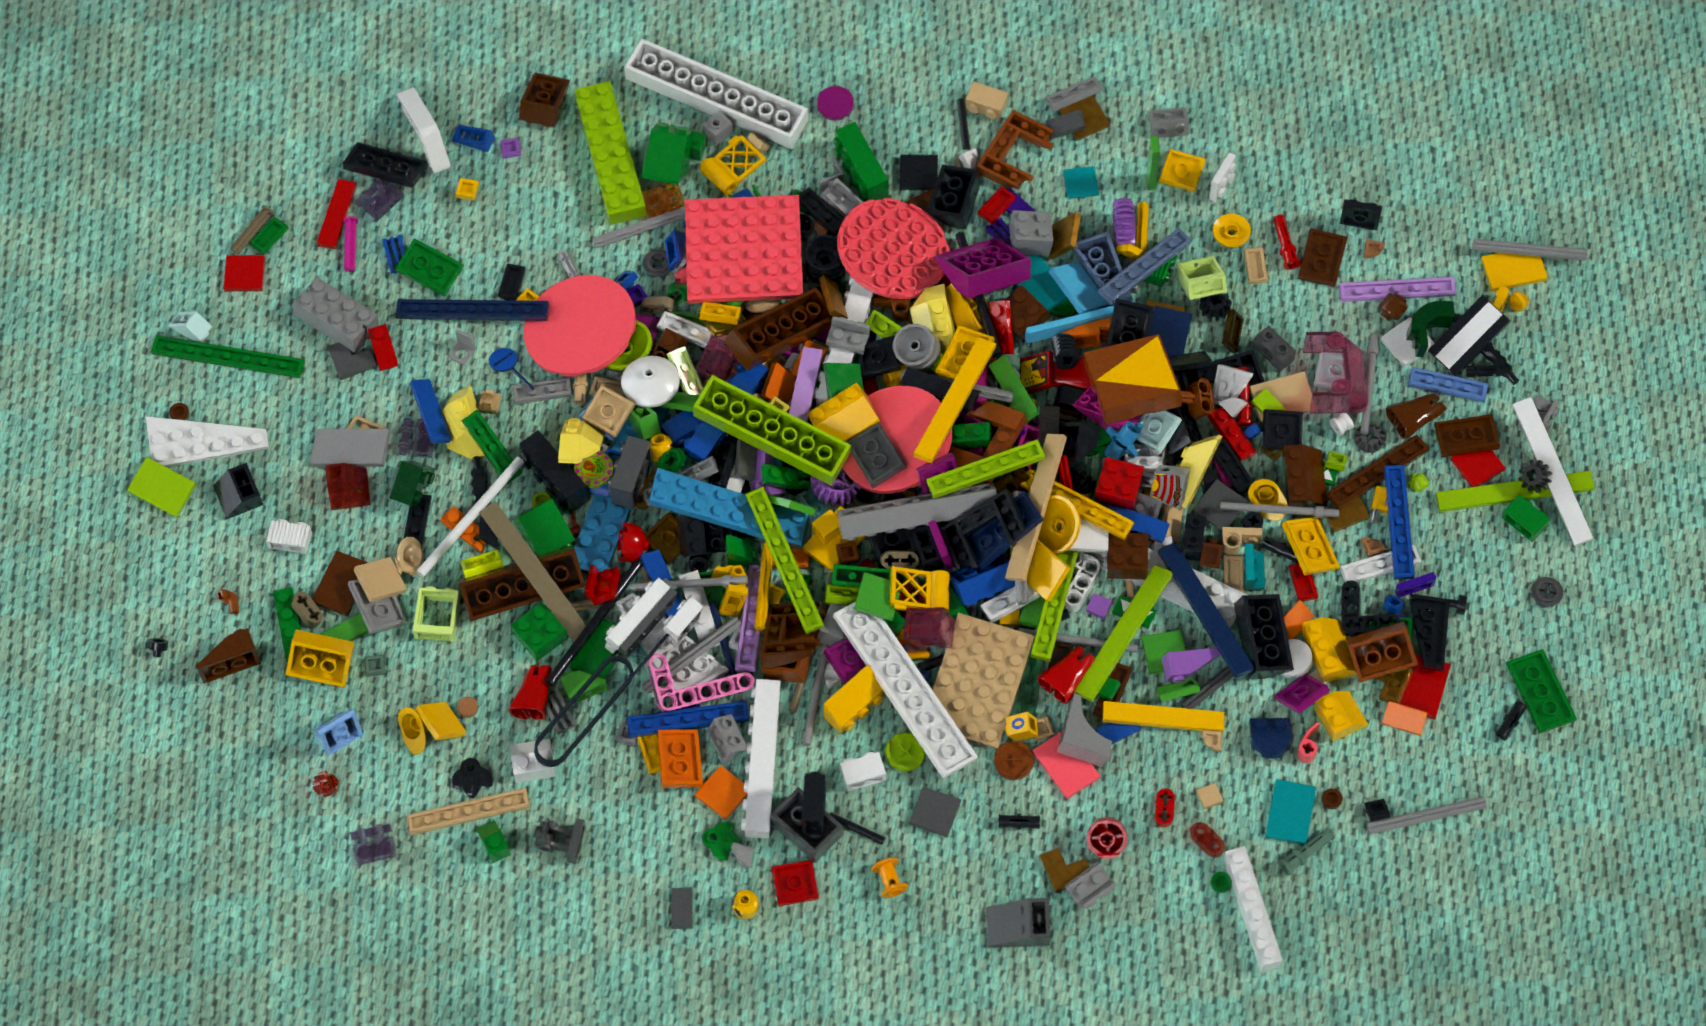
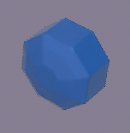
M1254 423L1249 425L1243 433L1248 440H1251L1263 432V428L1260 423Z
M1395 596L1386 597L1383 609L1391 614L1400 613L1403 601Z

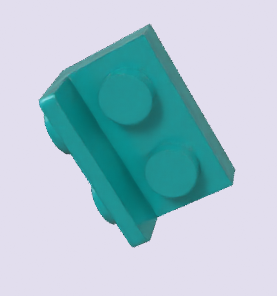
M1245 544L1243 553L1245 590H1264V553L1254 551L1253 544Z

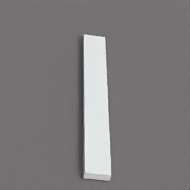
M1532 397L1514 403L1513 408L1536 460L1543 461V465H1549L1547 471L1553 473L1551 476H1548V479H1551L1552 482L1547 483L1574 547L1593 540V536Z

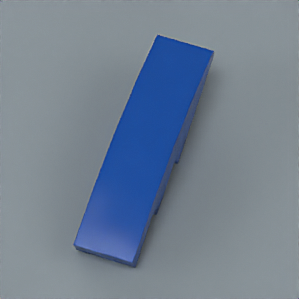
M1097 502L1134 521V525L1129 533L1149 534L1148 538L1160 543L1164 542L1170 523L1129 509Z

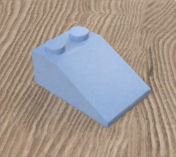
M349 709L336 714L334 719L321 723L314 730L316 738L328 756L363 736L355 711Z

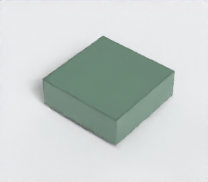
M384 654L364 657L366 677L386 675Z

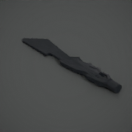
M1455 313L1453 322L1455 323L1462 315ZM1491 342L1481 353L1493 363V367L1503 377H1506L1513 385L1517 384L1519 379L1512 372V366L1507 363L1506 358L1500 354V351L1494 349Z
M479 456L473 457V470L471 472L473 478L471 486L474 489L472 493L476 497L474 505L488 490L485 485L487 478ZM480 515L479 539L493 548H498L497 536Z

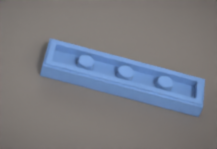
M1415 367L1411 369L1408 386L1483 403L1485 402L1488 383Z

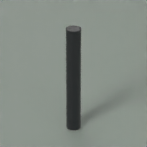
M960 98L957 100L962 147L963 150L970 149L965 101Z
M830 812V815L843 827L881 845L885 842L886 837Z

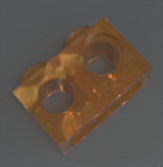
M669 183L642 192L649 219L685 207L684 197L679 185Z

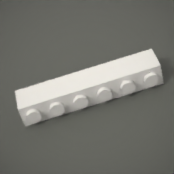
M1244 846L1225 851L1224 862L1232 880L1235 896L1260 972L1263 973L1281 968L1283 959L1246 848Z

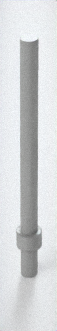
M1371 334L1370 346L1367 347L1368 365L1360 430L1362 435H1367L1369 430L1375 364L1379 354L1377 334Z
M1220 502V510L1311 515L1314 518H1323V516L1339 517V509H1325L1323 506L1310 508Z
M723 575L722 578L669 582L676 585L677 588L722 585L723 587H728L729 584H747L748 577ZM650 582L632 583L630 585L631 591H645L646 586Z
M1019 628V631L1036 636L1038 628H1035V630ZM1059 633L1056 638L1058 642L1100 648L1107 641ZM1129 644L1125 651L1137 653L1138 645Z
M822 643V647L819 648L818 652L819 662L802 742L805 746H810L827 663V658L823 651L830 647Z

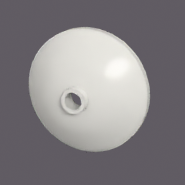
M644 356L634 360L626 367L621 378V386L626 398L637 406L645 408L658 407L669 402L677 393L680 384L679 373L676 367L669 360L659 356Z

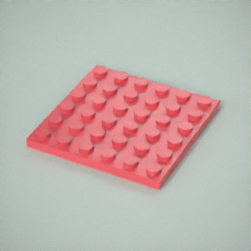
M799 195L685 200L688 303L793 299L803 294Z

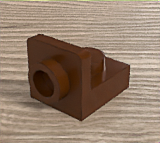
M1207 539V542H1203L1199 566L1219 569L1223 545L1219 544V540Z

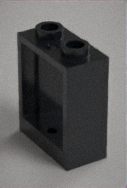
M816 771L805 773L802 806V831L804 835H823L826 776Z

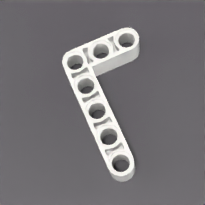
M412 87L397 93L396 96L398 102L401 103L403 112L420 138L429 167L433 170V175L451 168L439 129L415 88Z
M1078 552V562H1076L1073 572L1076 576L1070 584L1064 607L1071 613L1081 609L1100 574L1101 566L1099 560L1084 552ZM1092 567V568H1095L1096 570H1095V571H1088L1087 568ZM1083 583L1087 586L1082 588L1078 584ZM1074 599L1077 603L1072 604L1068 601Z

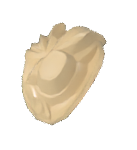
M414 537L404 538L398 546L397 555L394 560L400 575L403 571L411 576L418 575L416 571L424 563L423 549L420 542Z

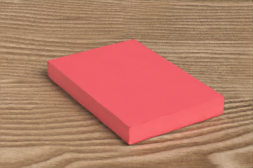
M1060 732L1033 749L1032 752L1065 798L1069 799L1100 779L1101 776L1091 763L1057 752L1061 736Z

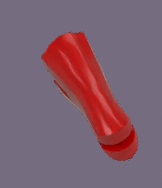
M1084 357L1079 358L1078 364L1072 369H1058L1056 363L1053 362V387L1068 386L1086 391L1091 384L1085 370Z
M1080 645L1071 650L1037 678L1040 686L1049 693H1052L1054 690L1053 696L1063 704L1070 702L1077 686L1095 660V657L1089 653L1082 661H1079L1085 652V649Z
M538 665L530 666L519 691L508 709L512 716L520 719H530V716L535 720L545 719L550 686L545 680L552 672L551 666L542 665L540 668Z

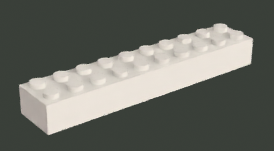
M641 39L624 67L626 79L712 116L721 111L733 125L790 149L793 148L808 122V108L644 39Z

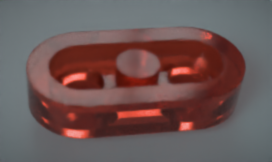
M1197 822L1192 825L1190 829L1191 839L1209 857H1220L1225 850L1224 841L1207 824ZM1201 829L1204 833L1198 834L1197 830ZM1217 844L1218 848H1212L1211 845Z

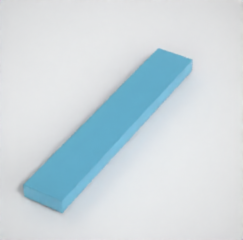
M1114 306L1027 327L1024 337L1025 342L1028 344L1052 338L1056 334L1079 325L1109 318L1112 316Z

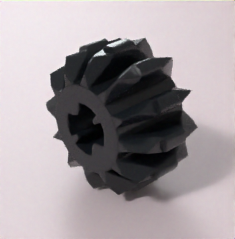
M1228 293L1201 297L1199 309L1202 311L1203 317L1208 315L1209 321L1212 317H1215V320L1218 322L1219 316L1222 319L1226 318L1228 310H1231L1232 301L1229 299Z
M1530 460V464L1524 463L1525 470H1519V473L1523 474V476L1518 478L1519 481L1523 482L1521 487L1527 488L1528 492L1531 493L1534 490L1536 493H1540L1541 488L1548 489L1546 482H1552L1551 479H1548V476L1553 474L1551 471H1547L1549 465H1543L1541 460L1537 462ZM1534 474L1538 475L1537 479L1533 478Z

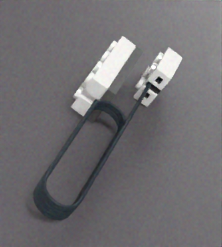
M666 577L663 580L658 578L655 582L651 581L646 586L644 595L642 597L639 595L633 601L631 610L623 612L617 626L612 625L607 631L605 648L612 655L598 667L538 736L534 747V754L538 762L547 767L560 765L628 687L632 678L666 640L676 647L701 619L703 606L692 597L688 601L683 600L677 608L678 612L676 615H670L665 621L663 638L633 672L632 665L627 658L673 607L677 595L675 591L677 586L673 583L671 584ZM618 661L625 664L630 672L629 678L565 753L555 760L543 758L538 752L539 743L610 662Z

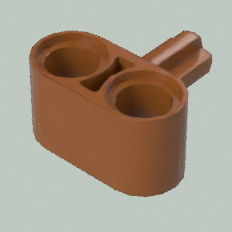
M874 296L873 307L891 308L894 320L904 322L908 319L910 313V299Z
M1204 378L1188 384L1185 391H1181V402L1187 403L1188 412L1193 419L1202 418L1214 410L1211 385Z

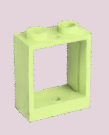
M1214 256L1176 263L1178 280L1190 300L1227 292L1225 273Z
M432 586L419 588L413 625L415 639L455 641L461 600L459 590L453 588L436 589ZM426 600L453 602L450 627L422 625Z

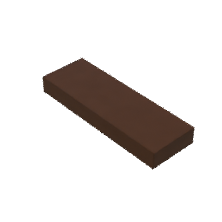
M1120 663L1116 664L1109 677L1118 680L1121 685L1111 701L1099 697L1093 711L1094 716L1102 718L1104 701L1120 702L1133 668Z

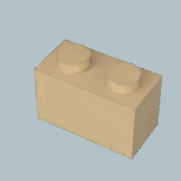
M973 81L966 97L965 108L972 113H981L990 119L997 118L1001 120L1008 103L1009 93Z

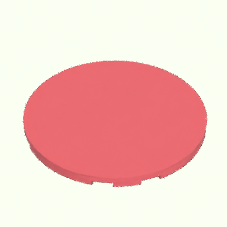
M893 198L865 201L854 207L846 215L837 237L839 257L846 271L862 287L877 295L892 299L916 298L921 295L925 288L938 285L945 275L935 260L936 255L949 252V245H947L945 234L939 224L927 212L914 204L909 205Z
M581 275L568 278L547 289L536 300L549 302L548 320L525 321L524 342L535 363L552 374H561L566 377H576L579 374L588 372L591 374L615 361L629 345L628 342L636 328L635 307L626 290L609 278L597 275Z
M893 386L878 390L867 397L880 420V425L905 464L906 469L875 488L871 487L851 452L843 469L851 480L865 490L880 494L904 492L905 489L920 485L916 468L929 462L915 458L914 451L941 402L929 392L912 386ZM952 428L934 460L948 454L952 442Z

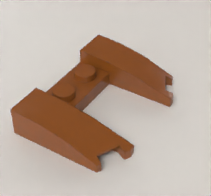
M1012 110L976 165V169L980 175L996 183L1018 189L1019 184L1026 180L1028 182L1032 181L1034 176L1005 162L1004 159L1018 138L1052 150L1053 143L1049 142V135H1054V130Z
M985 400L982 401L983 405L975 411H969L968 416L983 422H990L998 430L983 456L951 446L948 454L952 453L954 455L957 468L1011 449L1027 422L1025 413ZM994 478L983 481V483H991Z

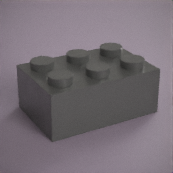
M628 435L626 442H623L621 445L620 453L622 454L620 459L615 461V472L613 476L609 477L607 487L610 488L609 496H611L612 504L634 510L651 466L653 455L650 441Z
M798 787L770 815V820L777 830L816 863L844 835L843 825L825 811L823 835H804L802 831L803 790Z

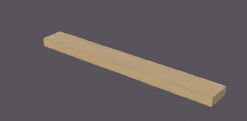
M1064 434L1046 435L1042 449L1045 460L1038 462L1029 493L1030 499L1043 518L1067 437ZM1042 522L1016 542L1017 544L1013 548L1005 575L1007 580H1026Z

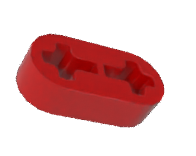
M1167 788L1159 790L1156 796L1155 822L1163 828L1170 826L1174 818L1175 795L1173 791ZM1164 794L1171 798L1168 799L1167 806L1163 805L1162 797ZM1163 810L1167 811L1166 816L1169 817L1166 819V822L1159 818L1162 816Z

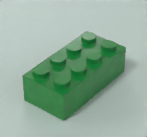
M856 122L836 129L835 138L833 139L835 144L834 153L838 159L841 158L843 161L842 167L845 173L849 172L852 186L854 188L857 187L860 191L858 192L859 198L863 202L872 199L883 200L884 198H889V180Z

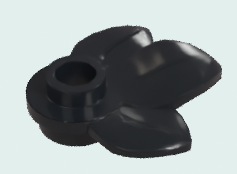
M474 758L465 759L461 764L460 770L456 771L452 777L453 788L463 787L464 792L470 798H474L478 794L481 786L492 787L493 784L489 770L482 768L479 761ZM469 764L474 765V770L471 772L467 770Z

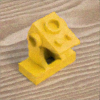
M719 565L714 569L711 578H722L723 575H732V577L747 575L742 565H728L726 567ZM729 584L728 587H725L726 592L719 606V614L731 617L736 616L738 618L748 595V588L746 584Z

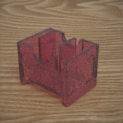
M711 335L695 371L700 377L707 380L712 376L707 371L717 375V378L726 382L730 378L731 370L738 359L724 343V340Z
M944 608L907 610L903 638L915 650H919L918 646L924 650L926 646L930 645L939 648H951L955 620Z

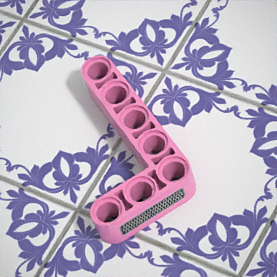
M653 654L646 662L656 705L661 711H671L751 689L754 685L753 676L750 673L743 672L675 690L668 661L663 654ZM655 657L661 661V666L658 669L652 664ZM742 676L747 678L748 683L746 687H742L739 683ZM659 677H663L666 680L664 688L659 687L657 684ZM723 681L729 686L727 692H723L720 688V684ZM704 686L709 689L708 697H704L701 694V689ZM685 691L690 694V701L687 703L682 699V694ZM666 696L671 700V706L668 708L663 705V698Z

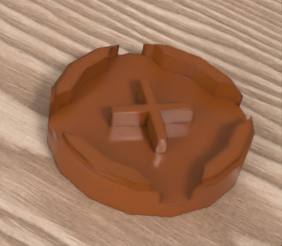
M1005 742L995 752V769L1000 776L1008 780L1023 779L1033 769V752L1022 742Z

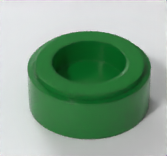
M1217 872L1212 876L1211 887L1214 891L1224 893L1230 889L1232 880L1227 873Z

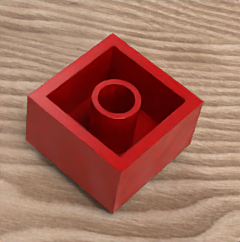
M1106 457L1096 488L1095 501L1134 511L1141 487L1144 466Z

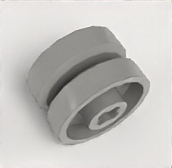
M908 324L896 333L893 340V351L896 358L904 365L923 371L932 367L938 361L941 345L938 338L925 326Z

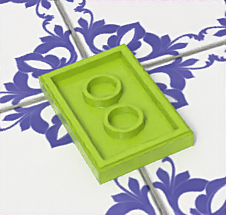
M146 457L127 491L178 518L197 483Z

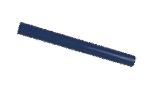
M712 602L708 605L715 627L718 629L723 624L717 604ZM725 637L720 641V646L726 666L729 669V676L737 674V671L735 670L729 644Z

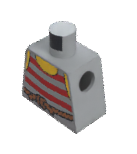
M1159 465L1154 474L1144 472L1141 483L1152 486L1151 498L1180 509L1185 500L1190 468Z

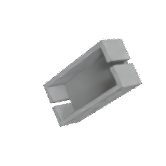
M318 277L306 288L307 293L303 291L293 302L294 316L334 341L341 343L354 353L366 342L365 338H370L367 329L379 326L376 313Z

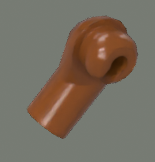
M227 589L217 591V598L229 605L230 614L240 612L238 597L235 593Z

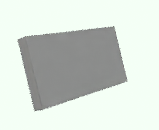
M317 429L309 464L315 467H384L391 431L389 429Z

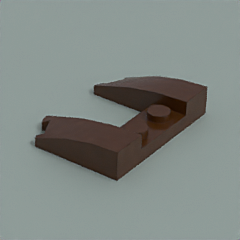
M814 601L816 607H820L819 602ZM793 603L769 605L760 650L762 668L790 664L811 656V651L821 644L820 639L784 641L788 627L802 625ZM818 611L821 619L825 618V611Z

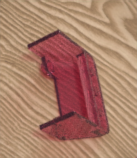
M1306 332L1303 353H1342L1345 379H1338L1332 383L1331 392L1312 393L1310 414L1364 412L1368 405V395L1362 350L1340 332Z

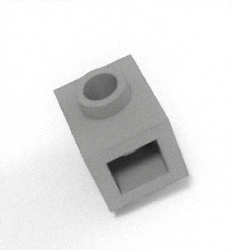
M719 111L703 124V134L706 135V139L709 142L712 141L717 146L733 133V124Z

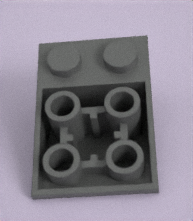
M1028 898L986 907L988 947L1050 945L1049 898Z

